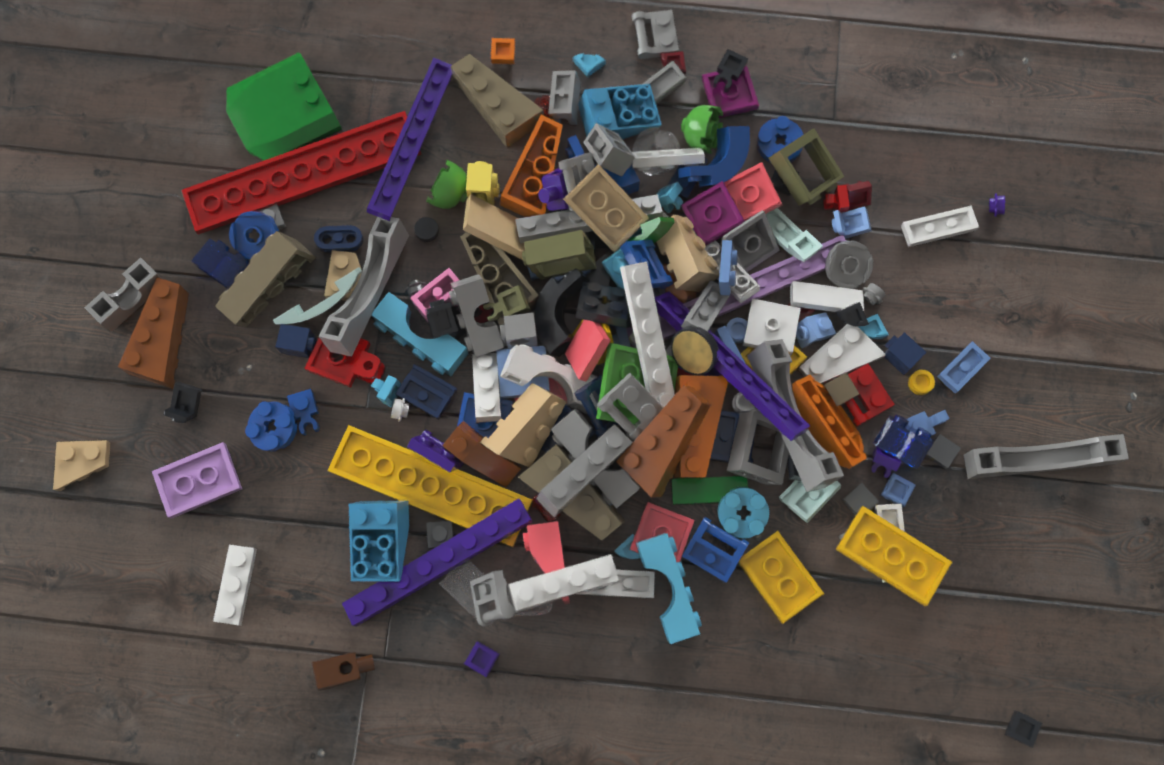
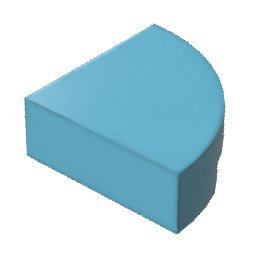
M582 53L573 57V62L587 77L605 65V59L599 55H584Z
M878 314L867 318L869 325L858 326L871 339H883L889 335Z
M634 534L614 550L617 555L629 560L640 558L638 553L629 550Z

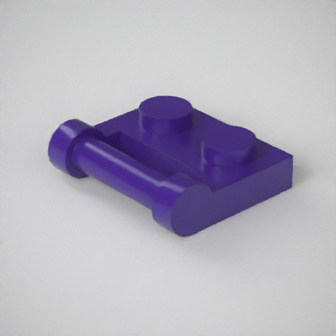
M425 430L419 436L411 438L407 446L408 448L448 472H453L464 465L461 460L442 446L443 442L433 437V433Z

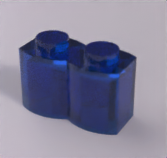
M210 238L191 260L196 267L227 289L235 282V277L244 271L249 263L239 253L234 256L228 252L230 248L218 239L215 242Z
M896 414L894 417L889 415L874 439L873 444L904 463L918 469L934 443V440L930 438L932 434L920 427L917 430L908 425L909 421Z

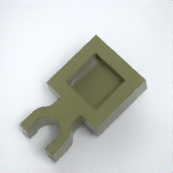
M520 285L497 294L499 302L483 305L486 310L494 308V314L487 317L488 321H495L502 314L504 316L518 315L530 309L523 288Z

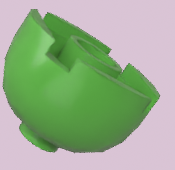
M700 105L690 111L687 118L683 119L681 130L684 132V138L691 148H702L704 153L711 154L712 151L710 149L717 147V129L723 128V123L719 122V116H723L720 107Z
M447 159L445 164L448 168H441L430 190L433 198L428 197L426 200L427 203L441 209L453 208L459 201L464 203L467 198V175L465 171Z

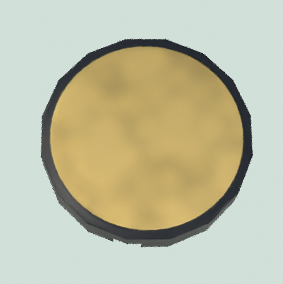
M687 326L679 330L672 338V356L677 365L691 375H704L710 372L718 363V345L713 336L705 329Z

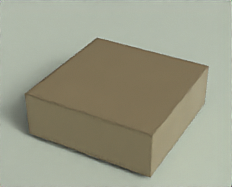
M847 372L825 384L836 406L859 395Z

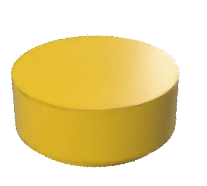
M917 370L909 377L908 386L914 394L926 395L934 388L935 379L929 371Z

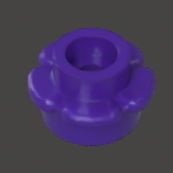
M995 193L994 198H989V213H994V217L1005 214V195L997 196V193Z

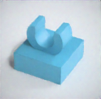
M679 182L661 188L656 194L658 195L661 207L667 213H670L674 206L677 210L680 209L683 204V200L678 196L683 190Z
M388 375L385 382L375 378L371 387L379 392L376 397L383 404L392 408L394 399H397L396 392L401 383Z

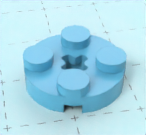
M736 487L722 497L718 504L717 514L726 532L737 538H751L763 532L769 519V507L765 498L756 490L749 487ZM742 506H746V509L750 511V514L745 519H741V516L737 515V510H741Z

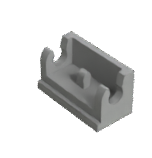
M576 70L553 71L548 114L553 117L554 121L560 124L561 119H566L570 125H577L581 82Z

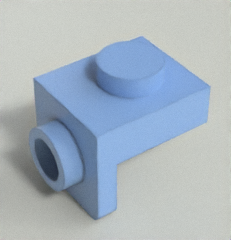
M865 206L841 213L839 210L833 211L835 218L832 219L833 230L840 236L843 235L845 239L871 232L869 216Z
M825 312L805 317L798 322L796 339L801 348H806L813 342L831 338L837 333Z

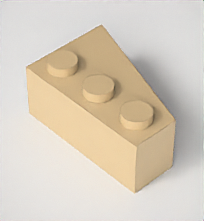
M672 215L671 217L674 218L675 223L657 241L661 254L663 256L667 255L669 259L668 271L670 273L674 271L677 279L674 283L677 290L700 292L708 285L710 280L714 281L719 277L718 265L704 249L706 245L703 240L696 236L693 231L694 226L687 217Z
M532 383L512 405L514 410L505 420L500 419L496 423L498 428L489 438L485 436L480 443L499 456L530 467L537 458L567 401Z

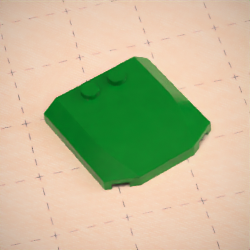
M300 52L227 88L226 112L247 151L262 161L321 141L342 130L332 108Z

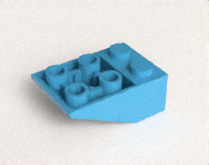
M650 84L585 89L578 102L586 137L596 123L618 133L621 139L661 127L662 125Z
M409 500L359 501L349 504L351 581H401L409 531Z

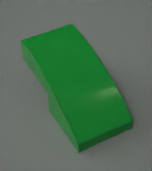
M658 217L640 224L642 234L627 241L652 240L653 243H656L671 229L675 220L672 217Z

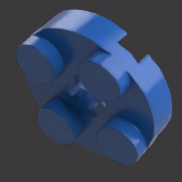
M785 116L769 120L759 131L757 138L758 152L766 161L770 162V156L802 136L803 132L795 122ZM777 137L784 138L786 145L781 143L777 145L775 143ZM802 148L787 157L790 162L799 157Z
M249 211L240 214L235 222L232 223L229 230V239L232 247L242 254L241 256L251 259L254 254L260 252L264 247L266 239L276 231L279 232L273 217L263 212ZM253 228L260 235L257 238V242H254L253 238H249V233L253 232Z
M275 401L261 402L251 413L245 433L259 449L270 452L280 448L284 449L291 444L297 433V424L293 417L295 414L285 404ZM275 420L276 430L268 431L269 423Z

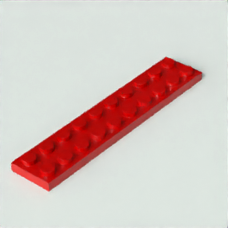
M402 111L182 189L181 191L195 232L198 235L235 222L238 216L244 212L260 211L274 205L280 206L385 168L407 119L406 112Z

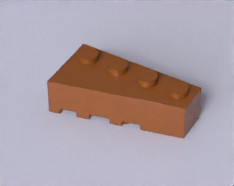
M156 278L118 365V368L129 375L174 389L175 385L174 373L178 366V348L182 341L181 330L182 324L185 322L189 293L180 284Z
M683 385L616 462L650 497H662L669 479L673 477L677 464L682 455H685L691 438L696 434L711 404L694 388Z

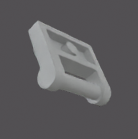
M672 10L649 13L638 11L632 14V21L636 26L639 44L637 52L640 59L658 58L661 53L679 51ZM649 23L651 25L654 47L651 48L648 46L644 25Z
M592 152L558 162L560 170H563L568 193L595 168Z
M631 373L622 379L597 404V407L602 412L606 411L627 432L626 436L631 441H635L664 408ZM617 398L639 419L637 423L633 425L613 405Z
M502 570L493 571L470 581L476 617L480 626L486 627L495 620H506L513 617L515 608L508 602L507 581L503 576ZM495 602L496 609L489 611L487 604Z

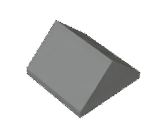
M760 211L722 237V240H732L733 250L738 251L737 263L746 272L780 251L764 211Z

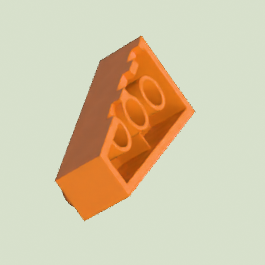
M544 115L540 116L501 194L500 206L524 217L545 214L547 204L540 201L538 193L543 188L542 177L554 170L562 124Z
M680 375L676 377L674 394L683 385L692 387L711 406L696 434L691 438L685 455H682L677 464L674 478H703L707 474L728 381L724 376Z

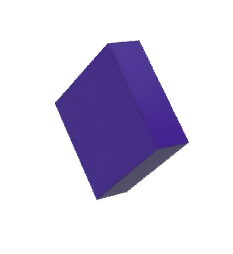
M477 641L464 664L487 677L500 654Z

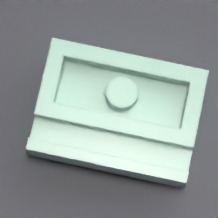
M795 480L779 496V500L782 503L784 502L789 509L808 523L841 488V484L835 481L826 488L806 492L802 481Z

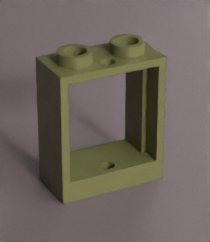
M814 128L769 157L770 162L798 206L806 202L811 205L822 198L821 192L825 191L828 193L837 187V181L844 177ZM802 147L805 148L825 180L810 192L787 158Z
M582 230L524 242L525 251H522L523 262L540 280L565 275L575 268L580 271L597 269L594 246Z

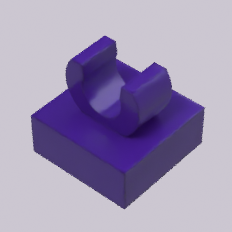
M876 445L872 454V472L875 473L877 467L884 466L886 468L884 477L888 478L891 474V469L897 472L901 464L900 455Z

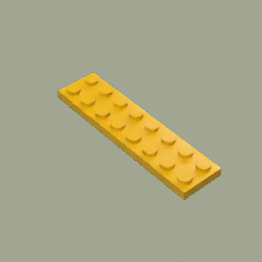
M348 425L327 470L332 474L398 501L409 500L410 506L466 529L517 499L522 501L527 512L533 502L530 498L457 469L453 472H448L412 450ZM521 529L500 542L514 547Z

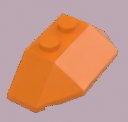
M811 375L792 384V391L801 417L810 425L808 428L809 432L819 445L828 453L834 452L839 465L848 469L867 459L859 431L842 406H836L826 387L815 381V378Z

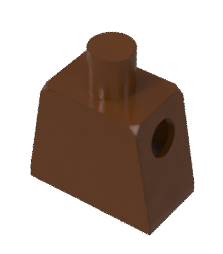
M355 652L312 662L316 685L319 691L361 680V673L375 670L372 654L356 658ZM350 664L352 671L342 674L340 672L341 667Z

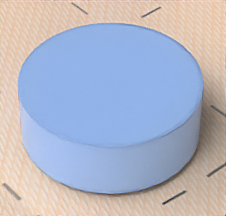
M743 318L731 319L726 328L734 343L744 342L747 321Z

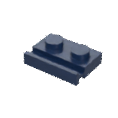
M414 364L412 370L407 374L397 390L396 396L401 399L404 398L406 402L439 420L450 403L452 396L456 393L457 388Z

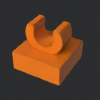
M492 38V64H515V39Z

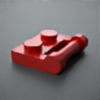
M869 363L848 374L859 392L858 398L867 410L863 414L854 398L844 402L854 417L853 422L856 427L895 405Z

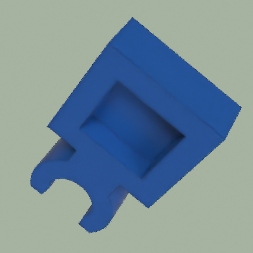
M312 389L288 395L289 406L295 414L293 416L295 421L301 419L299 423L300 433L304 436L307 435L305 428L308 424H313L314 430L318 432L320 429L319 424L312 416L319 414Z

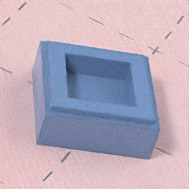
M892 473L880 496L895 504H902L903 508L915 484Z

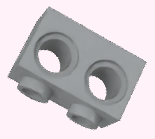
M597 123L583 142L602 168L621 177L631 166L635 158L618 133Z
M534 313L503 316L504 325H500V332L504 347L508 346V349H512L515 345L520 344L529 347L538 346Z

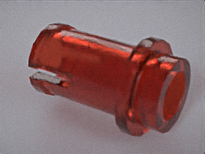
M539 494L532 498V507L537 508L547 523L553 522L561 516L559 513L554 518L537 500Z

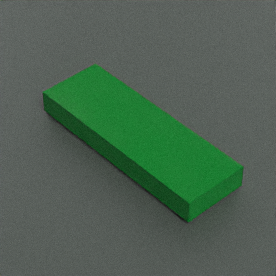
M734 476L672 479L673 505L719 503L722 497L729 493L730 490L736 487H748L747 478Z

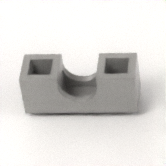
M141 257L122 273L126 281L118 291L111 294L102 291L84 307L110 332H113L147 301L156 278H161Z
M477 274L450 283L452 291H449V296L453 306H458L460 314H457L456 317L460 328H465L467 337H464V342L468 352L472 351L478 357L504 348L497 324L494 321L479 323L474 320L476 308L481 304L490 302L482 277Z

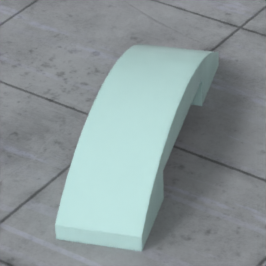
M778 208L766 213L777 244L795 258L805 262L823 248V245L807 230L802 232Z
M359 267L335 281L334 283L340 291L305 312H303L298 304L273 319L274 323L292 324L302 322L325 312L350 292L359 279L362 270Z

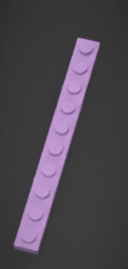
M841 235L822 243L823 248L805 262L792 256L751 274L750 276L760 285V291L742 303L731 294L717 317L751 303L752 298H763L790 286L792 281L799 282L824 271L829 251L836 244L846 241V239ZM698 298L683 305L691 311ZM660 316L661 332L664 341L673 337L677 331ZM631 327L626 329L628 338L633 333V328Z

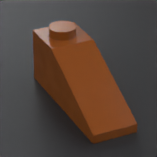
M462 421L442 446L463 463L502 486L507 487L522 467L510 459L499 456L480 443L484 437Z

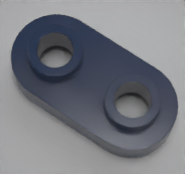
M352 225L324 226L319 228L314 235L315 244L323 252H332V250L343 252L355 251L362 246L364 241L359 228ZM351 237L356 238L354 242H348ZM327 238L332 239L330 243H324Z

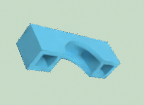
M390 292L386 294L371 315L375 321L373 325L383 333L389 331L394 335L393 339L399 345L404 347L407 344L413 349L412 353L420 360L424 361L426 358L432 362L431 367L441 375L447 373L452 376L469 354L467 347L449 334L435 339H424L415 335L409 326L411 316L409 306Z
M663 533L636 542L643 567L655 569L663 573L669 580L672 588L671 603L660 616L667 641L672 644L699 635L698 627L702 626L698 612L692 611L690 602L694 601L689 586H684L682 577H685V571L681 561L676 562L674 552H677V547L673 537L669 538L667 533Z

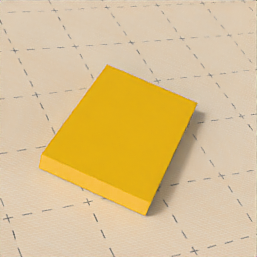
M779 531L744 554L738 562L782 624L824 594Z

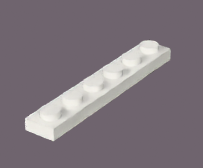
M647 262L620 267L645 388L665 407L675 394Z

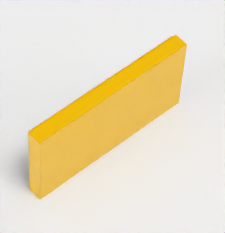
M864 506L860 507L835 549L923 606H928L952 564V561Z

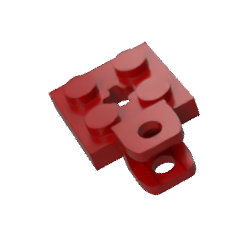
M318 338L304 369L351 388L355 378L370 384L374 382L375 378L381 380L386 367L377 356L368 353L371 343L367 340L360 338L352 357L343 355L342 360L335 362V359L332 357L334 353L330 352L322 340Z

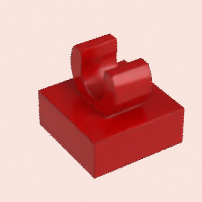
M837 185L834 194L825 195V200H823L824 210L835 208V211L839 210L841 213L849 210L847 185Z

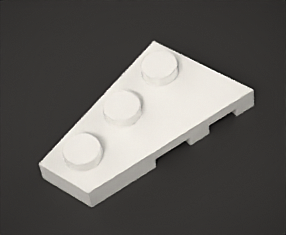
M847 324L802 364L798 371L804 377L811 375L815 378V381L824 384L846 372L884 358L886 354L858 326Z

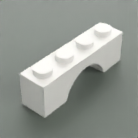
M515 345L510 350L500 377L520 386H524L535 377L544 376L552 378L564 389L567 404L571 408H577L580 412L587 414L581 400H577L574 393L597 378V376L591 374L586 382L579 380L571 365H562L555 362L556 359L550 355H539L533 352V349L527 345ZM591 393L590 398L593 401L596 409H598L597 402L593 394Z
M608 555L511 583L507 588L516 613L569 595L615 584L619 581L612 555Z

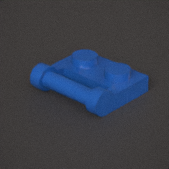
M652 240L626 241L620 246L629 265L647 262L652 288L660 287V289H665L674 283L671 276L665 272L654 250L655 245Z
M704 517L682 557L727 583L750 542L744 539L742 541L712 524V520ZM707 532L735 548L734 555L731 556L702 538L704 533Z

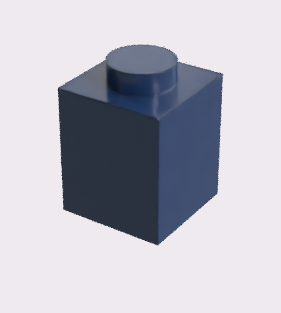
M281 324L275 347L281 354L309 358L311 351H313L316 345L317 338L309 328Z
M905 332L899 338L894 335L884 345L887 348L884 358L903 375L927 353Z

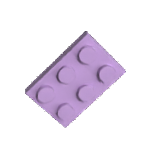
M224 442L152 471L167 517L170 519L242 490L230 453Z

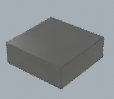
M939 434L925 456L944 469H948L961 448Z
M863 483L859 484L842 500L855 515L861 506L871 510L879 502Z

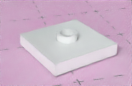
M752 298L743 346L757 348L764 341L783 339L789 354L792 356L801 308Z

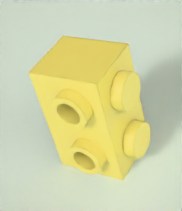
M483 161L468 163L467 197L472 194L494 206L495 197H499L498 173H494L492 164Z

